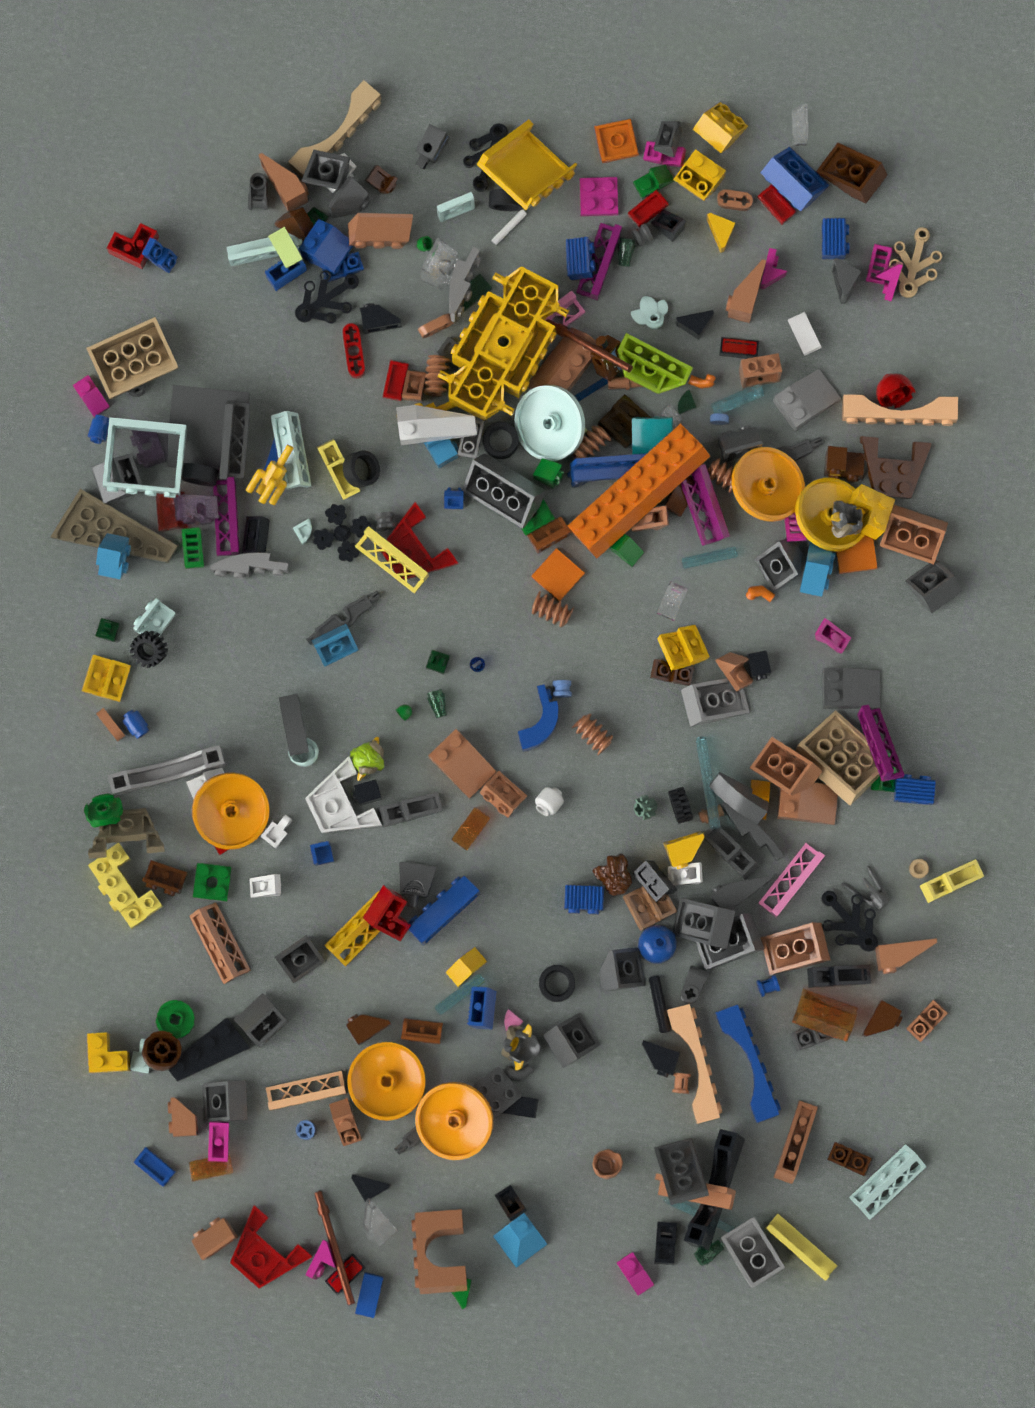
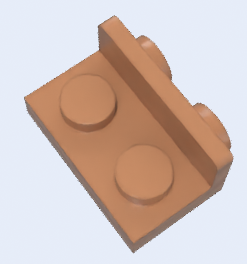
M500 771L480 791L483 798L494 805L498 812L507 818L511 816L513 811L527 797L523 791Z

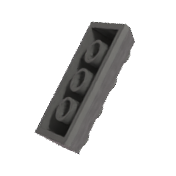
M487 454L473 459L462 488L465 494L522 529L525 528L541 506L546 492L543 488Z

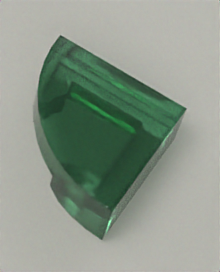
M690 390L683 393L679 399L677 408L679 415L697 408Z

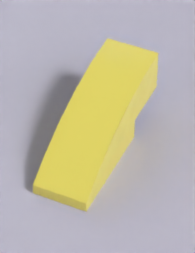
M332 439L317 446L342 499L344 500L360 492L359 488L350 485L344 477L343 463L345 459L335 440Z
M975 859L920 885V888L927 902L930 903L983 878L984 874Z

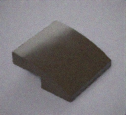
M624 394L598 422V425L626 449L632 443V418L652 417Z

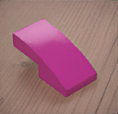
M646 142L643 156L644 161L683 167L686 153L684 147H678L675 157H670L655 151V142Z

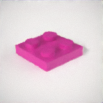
M617 177L580 178L581 217L618 216Z

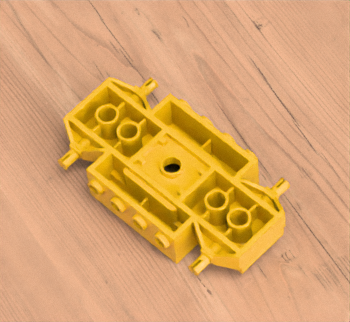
M522 266L506 277L495 272L492 279L503 285V298L489 291L486 296H481L477 312L473 311L469 318L471 323L468 328L464 327L460 334L461 341L453 346L450 353L452 354V363L461 369L451 375L442 370L438 374V378L447 381L449 384V401L451 404L483 421L499 411H504L510 416L513 415L515 408L505 404L504 391L517 398H520L523 392L525 393L529 386L530 378L537 372L540 360L544 359L549 344L554 341L557 335L555 333V326L544 319L553 313H558L566 318L570 311L561 307L560 303H558L557 284ZM501 338H507L509 344L502 347L498 344V341Z

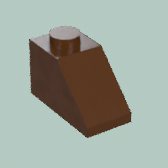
M881 1000L862 1036L867 1037L891 1030L894 1026L898 1027L903 1019L900 1016L902 1011Z
M355 1014L348 1019L349 1023L346 1024V1027L357 1044L361 1045L392 1024L386 1019Z

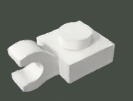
M285 815L278 825L272 822L261 837L276 849L288 835L284 830L293 820Z

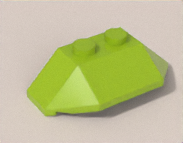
M625 333L617 350L619 358L633 366L631 372L623 370L624 377L656 394L685 385L693 367Z

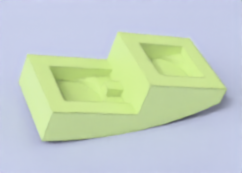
M285 227L268 236L286 269L303 260Z

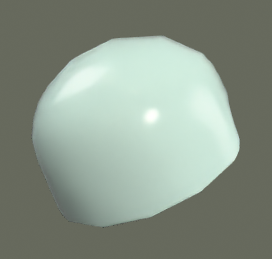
M307 738L309 752L290 756L288 751L291 761L298 766L307 767L317 760L319 749L317 744L310 738Z

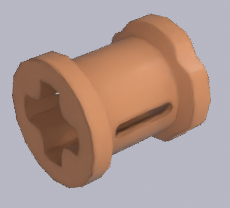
M674 1073L675 1084L672 1092L689 1094L687 1089L688 1079L691 1078V1074Z

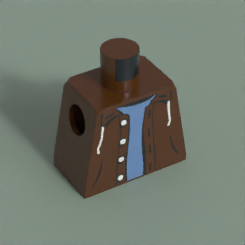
M609 335L599 336L595 342L598 347L619 358L617 351L621 344L619 340ZM591 352L590 355L597 375L611 382L622 368Z

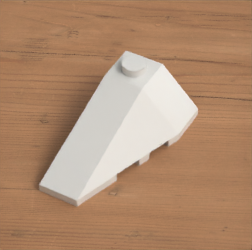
M418 405L396 407L401 445L477 435L475 416Z

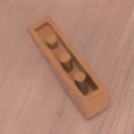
M799 1100L773 1178L790 1184L793 1183L818 1107Z

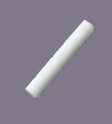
M520 210L491 240L492 243L497 245L527 213L524 210Z

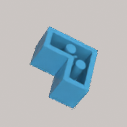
M450 439L423 442L438 468L459 458L457 453L459 448L455 441L451 442Z
M106 534L97 552L96 565H99L98 575L121 579L123 574L127 573L129 563L126 562V558L130 555L131 545H128V537Z
M810 542L801 581V593L822 597L823 591L828 590L830 579L827 578V574L831 575L835 553L819 548Z

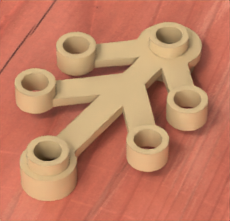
M923 227L918 228L914 234L916 245L912 261L905 251V244L898 241L893 247L894 252L900 256L909 271L906 278L901 270L898 279L900 282L899 292L906 298L915 296L919 286L928 281H934L937 277V271L933 268L928 269L926 275L915 280L916 273L933 263H939L942 259L941 252L933 251L930 257L919 262L923 245L930 237L929 231ZM924 232L926 236L920 237L919 233ZM901 245L903 249L897 250L896 246ZM934 254L939 256L938 260L933 259ZM897 259L891 260L889 263V267L892 263H898L900 261ZM933 272L935 276L931 278L928 276V273ZM910 285L912 290H906L905 286Z

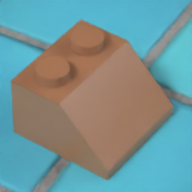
M216 1218L209 1223L211 1225L210 1228L205 1231L202 1228L193 1235L195 1238L191 1241L202 1260H207L238 1238L226 1218Z

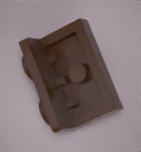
M151 860L145 878L143 877L142 881L146 883L145 887L156 890L159 887L164 889L163 893L175 896V893L181 894L188 872Z

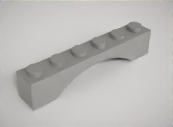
M218 745L171 761L110 774L108 779L112 794L119 796L226 767L222 748Z

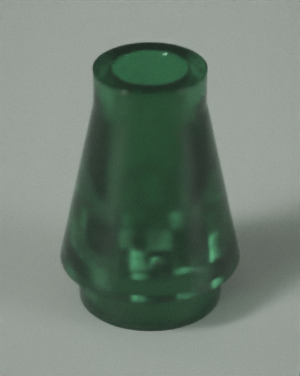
M620 238V243H618L619 266L630 267V262L636 245H634L635 240Z
M442 689L427 693L428 698L426 699L436 718L447 716L445 693L442 692Z
M719 1240L711 1243L709 1251L697 1248L694 1256L701 1266L708 1265L724 1250V1247Z

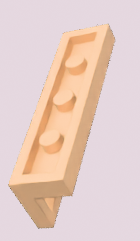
M342 1071L266 1087L270 1111L347 1094ZM339 1076L340 1087L331 1088L327 1085L331 1077ZM312 1081H318L323 1084L317 1092H312L307 1088ZM299 1085L304 1090L301 1095L295 1097L291 1095L289 1091L292 1086ZM279 1089L285 1093L281 1100H272V1090Z

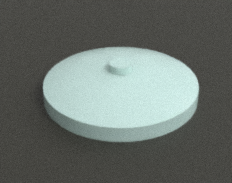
M556 385L538 386L529 390L517 405L514 423L519 441L524 449L535 458L558 461L573 454L580 446L585 432L584 413L577 399L566 389Z

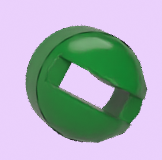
M423 236L417 240L416 246L420 251H430L433 247V242L429 236Z
M403 704L396 709V712L404 721L408 720L412 715V709L409 705Z

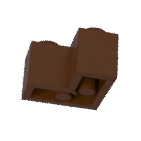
M828 446L825 454L824 476L836 479L847 478V481L857 482L858 479L862 480L864 473L863 453L847 452V447Z

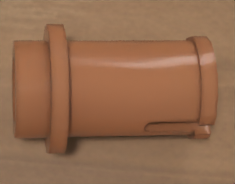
M719 804L707 810L701 809L698 815L701 822L707 824L710 820L724 816V813Z

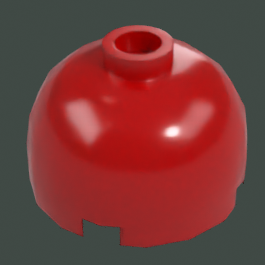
M898 373L886 374L876 388V396L881 407L887 409L893 405L895 409L905 405L913 398L912 393H915L909 378Z

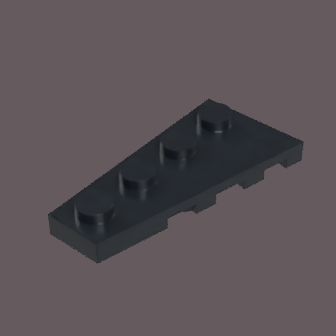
M225 1018L182 1052L180 1059L174 1067L169 1069V1072L178 1082L251 1048L228 1018Z

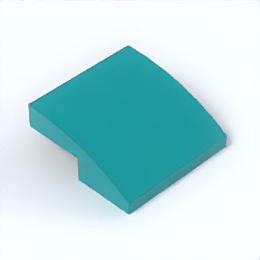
M633 417L632 455L647 454L672 432L673 417Z

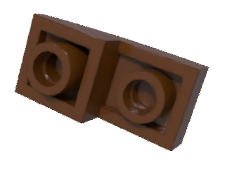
M691 476L686 478L687 483L692 486L694 483ZM681 483L669 494L665 504L667 510L679 517L682 516L688 505Z
M654 659L650 678L690 686L694 667L688 666L671 671L667 661Z
M837 1142L834 1143L827 1159L864 1177L872 1162V1158Z

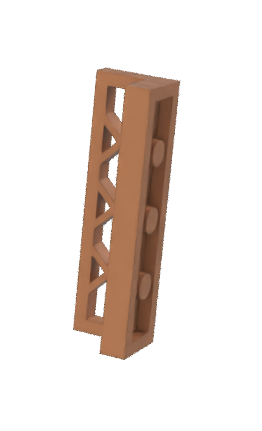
M216 902L198 909L189 916L223 984L251 971ZM208 910H213L216 916L215 919L209 916ZM217 927L223 929L224 936L218 934ZM226 944L232 947V954L227 952ZM235 961L240 963L243 970L237 971L234 965Z
M656 1174L655 1179L661 1181L658 1195L668 1197L662 1175ZM706 1183L709 1196L689 1200L694 1203L732 1210L736 1190Z

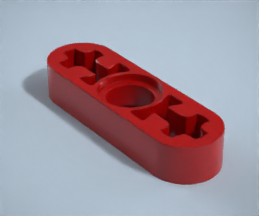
M349 323L344 326L342 331L349 375L358 379L365 374L361 337L358 326ZM350 328L356 331L353 336L354 341L358 340V342H351L350 335L346 334ZM350 347H358L359 353L356 356L350 355L348 353ZM349 360H357L358 367L362 368L359 370V373L355 374V371H351V369H354V362H349Z

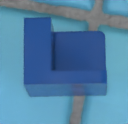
M329 841L310 845L315 866L334 862Z

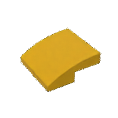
M696 625L679 627L676 632L660 634L657 638L671 671L697 664L710 657Z
M93 654L81 691L120 702L131 665Z

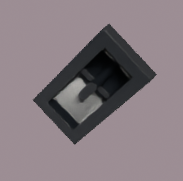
M662 210L651 224L673 242L685 229L686 221L677 215Z
M710 310L676 317V326L699 340L712 321L714 311Z
M353 1174L351 1177L365 1202L388 1190L391 1186L388 1183Z
M511 1185L494 1195L510 1221L527 1211Z

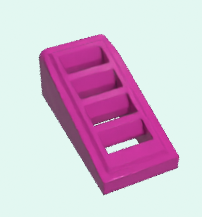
M874 244L866 281L885 284L884 279L872 277L871 273L877 274L880 272V270L873 269V265L884 267V269L888 268L893 248ZM876 251L887 252L888 254L887 256L878 255ZM875 258H879L886 260V262L884 264L875 262L874 260Z
M794 512L784 519L787 542L806 541V537L799 528Z

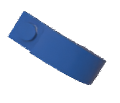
M545 684L537 686L543 708L541 719L533 727L518 731L523 752L537 748L545 743L557 725L558 703L557 701L549 702L552 696L550 689L545 688Z

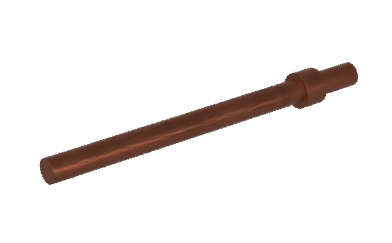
M550 319L546 320L555 326V333L557 335L567 337L627 372L632 371V365L571 332L565 325L557 324Z
M322 1191L314 1193L318 1204V1215L322 1218L347 1305L350 1306L355 1304V1300L330 1221V1210L328 1205L325 1204Z

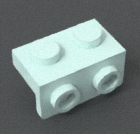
M156 598L145 607L146 612L143 616L137 617L133 629L139 634L148 631V633L154 631V635L159 633L158 637H160L176 613Z

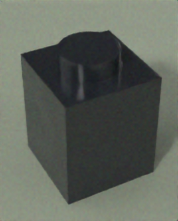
M767 650L748 654L746 658L749 659L747 664L750 677L752 679L756 678V681L768 679L767 676H770L771 668Z
M376 779L354 785L355 791H352L354 802H359L360 806L382 800Z

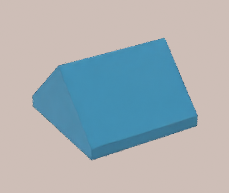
M346 624L311 640L324 667L359 650Z

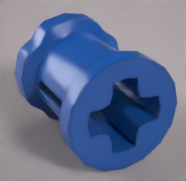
M775 975L763 981H756L761 997L773 991H780Z

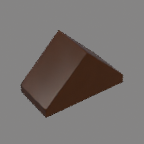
M303 207L284 213L274 224V226L280 229L285 227L288 233L303 241L314 226Z

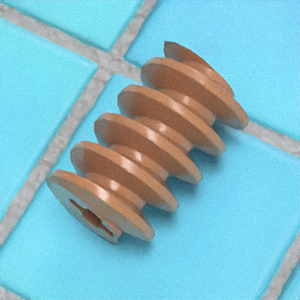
M429 355L430 359L427 360L429 366L426 367L428 374L425 375V379L428 381L424 382L426 388L423 390V393L429 396L441 397L443 396L442 392H447V389L442 386L448 383L438 378V374L441 370L450 369L445 363L451 362V359L439 355Z
M593 425L591 427L592 432L586 431V436H583L580 446L572 455L575 458H588V454L594 457L593 450L595 449L600 452L598 445L600 444L605 447V439L609 442L612 441L610 436L599 425L598 427Z
M720 458L713 461L707 470L708 474H710L711 481L717 478L716 485L723 482V489L730 486L729 493H732L733 466L726 469L727 463L724 462L722 465H719Z
M539 591L532 606V614L535 615L539 611V618L546 614V621L553 618L552 623L554 625L560 621L559 627L565 626L574 611V607L570 611L568 610V604L562 608L561 601L554 604V597L547 601L548 594L541 598V591Z
M589 713L579 719L572 729L578 727L576 733L583 732L581 738L583 740L589 738L586 744L594 743L592 750L599 749L597 755H600L612 743L613 735L606 737L608 730L601 732L600 730L603 725L595 726L597 719L590 721L592 714Z

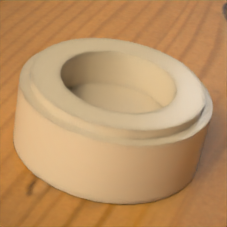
M923 859L914 860L909 866L910 874L917 879L925 877L929 872L928 863Z

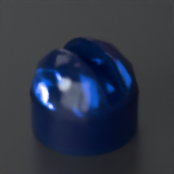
M481 657L472 658L469 663L471 670L481 672L485 668V661ZM480 660L481 664L473 668L472 665Z

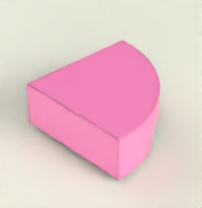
M509 1009L504 1018L506 1031L510 1025L519 1026L524 1022Z

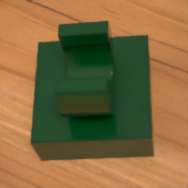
M101 618L95 636L115 642L120 624Z
M432 650L426 669L444 674L450 655Z

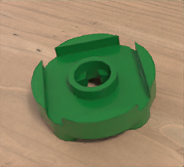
M112 794L95 796L92 798V802L89 805L87 803L84 807L86 820L94 828L117 824L120 822V816L123 814V805L120 798H114Z
M170 1000L159 1008L156 1025L159 1031L170 1032L173 1034V1037L180 1039L187 1036L194 1028L195 1014L192 1008L183 1001ZM173 1014L181 1017L178 1025L170 1022L173 1019Z

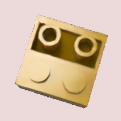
M720 102L702 115L693 130L718 152L722 153L748 128V125L744 123L741 117L736 116L730 111L727 105Z
M695 149L673 180L705 201L725 178L726 170Z

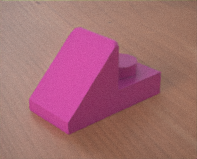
M769 248L760 289L769 287L787 274L786 270L773 268L777 267L779 256H776V249Z
M898 262L878 272L875 276L889 281V283L885 282L882 291L885 294V300L892 301L903 262Z
M89 375L73 385L93 417L110 407Z
M824 618L815 633L817 641L827 644L840 654L843 653L851 639L849 635L826 618Z
M210 1121L208 1161L228 1162L230 1144L229 1122Z
M322 1240L305 1274L306 1276L315 1280L318 1277L320 1278L324 1273L325 1263L336 1268L328 1241Z
M633 1252L617 1262V1265L638 1296L654 1286Z

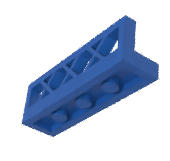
M646 454L576 458L570 463L572 482L619 479Z

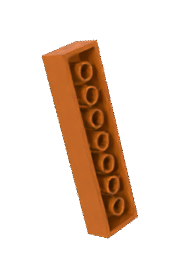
M680 423L568 524V528L596 558L600 557L710 457L709 453Z

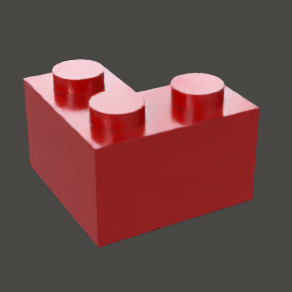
M140 223L132 239L114 232L106 248L110 255L143 270L148 259L142 255V252L149 238L151 237L158 241L159 234L157 230Z
M384 885L362 917L373 928L400 942L411 926L399 915L407 901L400 894Z

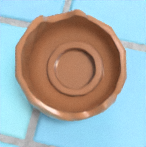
M610 1149L598 1152L592 1162L595 1174L603 1179L616 1177L621 1172L623 1165L621 1155Z

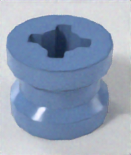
M570 680L553 681V686L555 687L553 692L554 698L572 697Z
M308 1120L299 1122L296 1127L297 1136L303 1140L313 1138L316 1133L315 1125Z

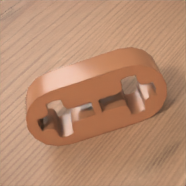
M722 190L718 193L717 203L725 209L747 211L752 206L753 198L746 192ZM724 195H728V199L733 200H728L727 203H723V199L720 198H723ZM743 198H747L746 201L749 202L745 206L742 205V202H739Z
M445 314L422 325L418 331L422 338H427L450 327L454 322L451 321L450 314Z
M104 708L96 713L117 741L125 737V734Z

